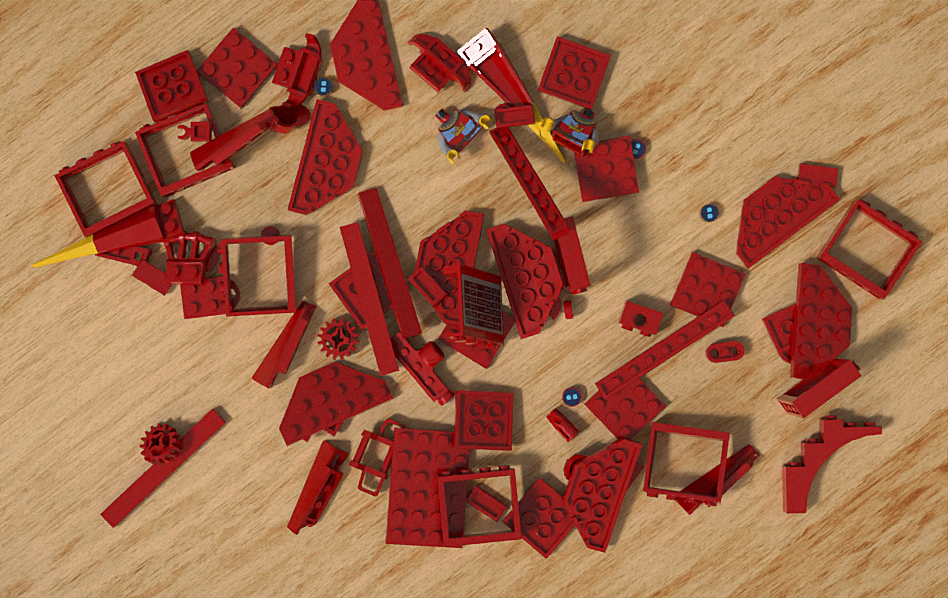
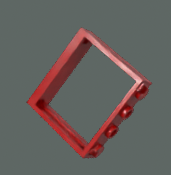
M200 103L193 106L190 110L179 112L175 116L167 117L151 126L150 124L143 125V127L139 128V131L135 132L160 195L164 198L235 169L232 159H230L223 165H215L167 186L161 175L147 137L202 114H206L208 121L212 122V131L215 138L220 136V130L207 103Z
M124 141L110 144L111 147L106 150H97L93 153L92 157L88 159L86 157L76 161V165L63 167L58 174L54 175L85 238L154 204L158 205L128 143ZM124 152L146 199L89 226L67 179Z
M857 199L852 202L816 258L877 299L885 300L922 241L918 239V236L915 235L916 233L904 230L902 228L903 225L898 221H891L886 218L887 215L881 210L877 209L875 211L872 209L869 202ZM856 209L909 244L881 288L828 253Z
M572 216L564 218L571 231L555 239L554 244L566 292H571L572 295L586 292L587 287L591 285Z
M292 234L222 238L221 243H218V254H222V262H219V273L223 274L224 281H220L221 293L225 294V300L221 301L222 312H226V317L296 313ZM284 241L288 305L232 309L228 244Z
M835 358L811 380H801L778 397L777 400L787 414L804 419L860 378L862 375L859 373V370L861 369L854 361Z
M652 422L643 492L647 493V497L658 498V495H665L667 500L678 501V498H685L687 503L697 504V500L705 501V505L717 507V503L721 504L730 433ZM658 432L723 441L716 496L650 487Z
M501 465L499 469L491 470V467H481L479 471L472 472V469H461L460 473L452 474V471L441 472V475H437L444 547L522 539L514 468H510V465ZM509 476L514 530L449 536L444 482Z

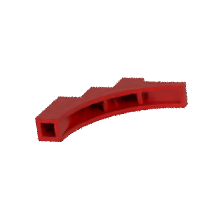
M825 415V419H819L820 442H818L817 438H807L806 442H801V465H799V462H788V465H782L783 512L787 514L806 513L811 483L826 459L840 447L853 440L882 434V426L876 425L875 422H864V426H856V422H845L843 426V419L837 418V415Z

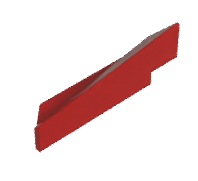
M268 109L216 137L212 142H207L192 150L190 156L194 168L197 171H203L213 162L216 165H223L280 120L272 109Z
M305 301L301 302L296 313L293 314L252 376L254 381L269 389L272 387L278 372L282 374L287 373L316 306Z
M325 440L320 446L287 525V528L296 535L299 534L300 529L317 524L343 476V473L338 469L347 458L348 453Z
M746 445L727 458L722 495L752 468L753 462L760 456L751 445ZM720 464L682 489L681 492L716 496ZM678 498V501H676L689 515L702 503L705 504V501L697 500V504L687 503L685 498Z

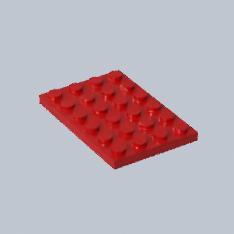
M394 427L385 544L444 547L437 475H441V472L452 471V474L460 473L461 469H469L470 449H453L454 431ZM468 480L444 482L449 536L463 535ZM452 546L447 548H462V546Z

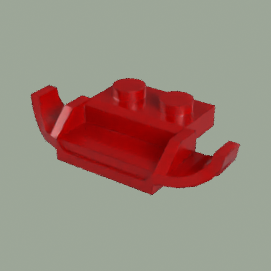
M306 33L307 44L305 48L301 47L300 51L287 47L283 48L272 80L273 84L287 88L286 91L290 93L288 99L282 102L281 106L295 108L302 104L308 95L311 96L323 61L321 59V47L315 35Z
M416 34L407 42L409 45H415L420 49L419 53L421 54L410 65V69L437 93L450 80L452 82L456 81L461 86L463 92L470 88L471 78L465 61L439 38L426 34Z

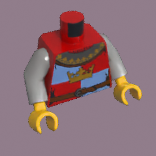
M442 108L435 115L442 123L438 128L439 133L437 135L441 151L447 156L450 163L454 164L452 159L454 157L460 159L459 153L481 131L482 126L485 129H489L485 124L487 121L493 122V120L488 115H481L478 112L465 109L455 110L449 115Z
M585 109L583 114L571 111L568 115H563L556 119L544 117L540 127H547V132H551V129H553V141L583 157L587 150L593 153V149L599 144L596 123L592 120L595 113L590 109Z

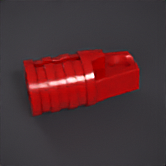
M557 408L553 409L546 416L555 430L567 442L580 432L569 418Z

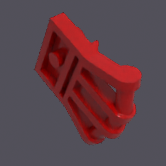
M184 231L185 235L168 242H163L168 256L164 282L167 284L203 285L206 263L216 244V238L202 235L199 231H193L192 233ZM180 241L178 257L175 258L172 244ZM187 241H192L190 258H185ZM202 242L206 244V247L200 258H198L199 245Z

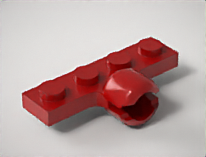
M400 331L391 338L396 358L433 402L449 390L447 385L434 371V367L445 356L442 349L435 342L429 341L421 349L417 350L407 338H402Z

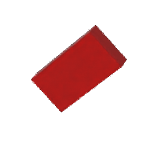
M533 104L494 109L496 129L535 124Z
M800 163L797 179L809 181V184L814 185L827 183L831 188H836L838 168Z
M141 259L131 274L164 296L172 286V284L164 282L166 273L144 259Z
M423 266L407 278L433 307L448 295Z
M477 485L474 486L466 498L468 504L495 522H498L508 507Z

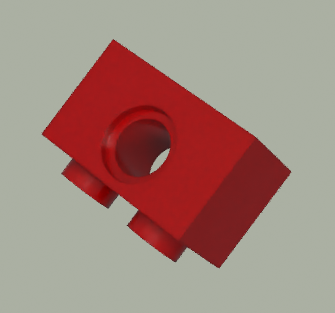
M625 301L618 323L622 324L621 328L632 331L635 328L640 330L639 334L651 337V334H657L663 313ZM638 314L643 315L645 318V322L642 325H637L635 322V317Z

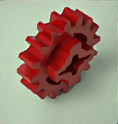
M335 318L332 320L333 324H330L328 321L325 322L327 327L320 328L323 334L317 335L322 338V341L317 342L319 345H323L320 351L326 350V357L332 354L334 360H336L338 355L341 360L344 359V354L350 357V350H357L354 344H359V341L355 340V337H358L359 334H354L353 332L356 327L350 328L351 322L348 321L344 324V319L342 318L339 323H337ZM337 326L335 332L332 334L327 333L331 328ZM344 328L349 331L351 338L345 335ZM340 332V337L343 338V342H339V344L337 345L336 340H334V336H338V333ZM326 341H330L333 345V350L327 346ZM349 344L346 350L340 352L343 345Z
M160 423L157 424V428L151 426L150 432L145 431L146 438H141L144 444L139 446L144 449L141 452V455L145 456L144 459L153 465L159 464L163 466L164 461L170 463L169 458H175L174 452L180 450L177 448V445L181 444V441L177 439L180 437V434L176 433V429L168 424L162 425Z

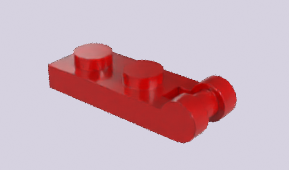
M135 246L97 253L95 256L137 266L140 262L135 260L137 252L142 253L141 259L148 262L149 255H152L153 250Z

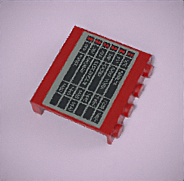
M462 264L443 267L444 275L458 279L460 332L446 334V337L454 339V342H465L466 345L475 344V347H485V349H496L497 345H504L501 276Z

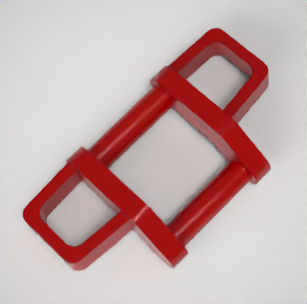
M389 418L384 421L378 434L363 429L361 442L353 460L349 463L350 466L362 470L358 489L375 497L378 496L384 480H387L389 475L387 472L392 463L393 440L385 438L381 434L387 423L406 428L404 424ZM370 438L390 446L380 470L360 463ZM365 472L381 478L375 492L362 486Z

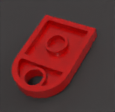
M223 276L204 278L203 285L180 284L184 319L226 314V312H222L221 301L225 300V294L221 293L220 281H224ZM230 279L231 289L235 292V297L232 299L233 309L237 307L240 301V290L237 284Z
M796 303L761 319L777 354L788 364H791Z

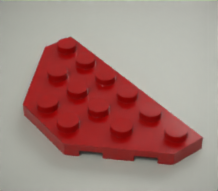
M357 0L330 43L338 82L383 111L403 107L379 0Z
M316 99L288 211L307 216L354 188L363 150L334 103Z
M774 176L743 200L736 255L745 267L749 269L840 200V198L827 183Z
M465 210L454 220L446 223L437 229L435 233L420 241L415 271L423 266L448 294L433 307L444 324L459 326L458 279L444 275L443 267L462 264L475 268L484 213Z
M507 224L487 229L486 231L520 338L525 339L540 334L565 285L553 248Z
M799 263L790 378L811 380L850 346L852 307L820 265Z
M333 362L299 377L279 430L288 447L393 400L386 381Z
M622 437L573 465L562 501L586 547L606 553L642 447L640 442Z

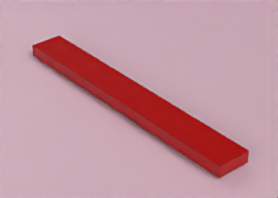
M494 128L490 130L489 133L551 238L555 240L570 232V227L509 128Z
M377 188L358 192L357 195L402 338L420 335L422 330Z
M359 222L341 226L339 228L380 376L399 371L398 363Z
M722 300L594 384L606 400L735 315L726 301Z
M211 409L179 439L181 444L177 445V448L180 450L174 452L175 458H169L170 463L164 461L163 466L159 464L152 465L100 515L112 528L116 527L215 434L226 421L214 409Z

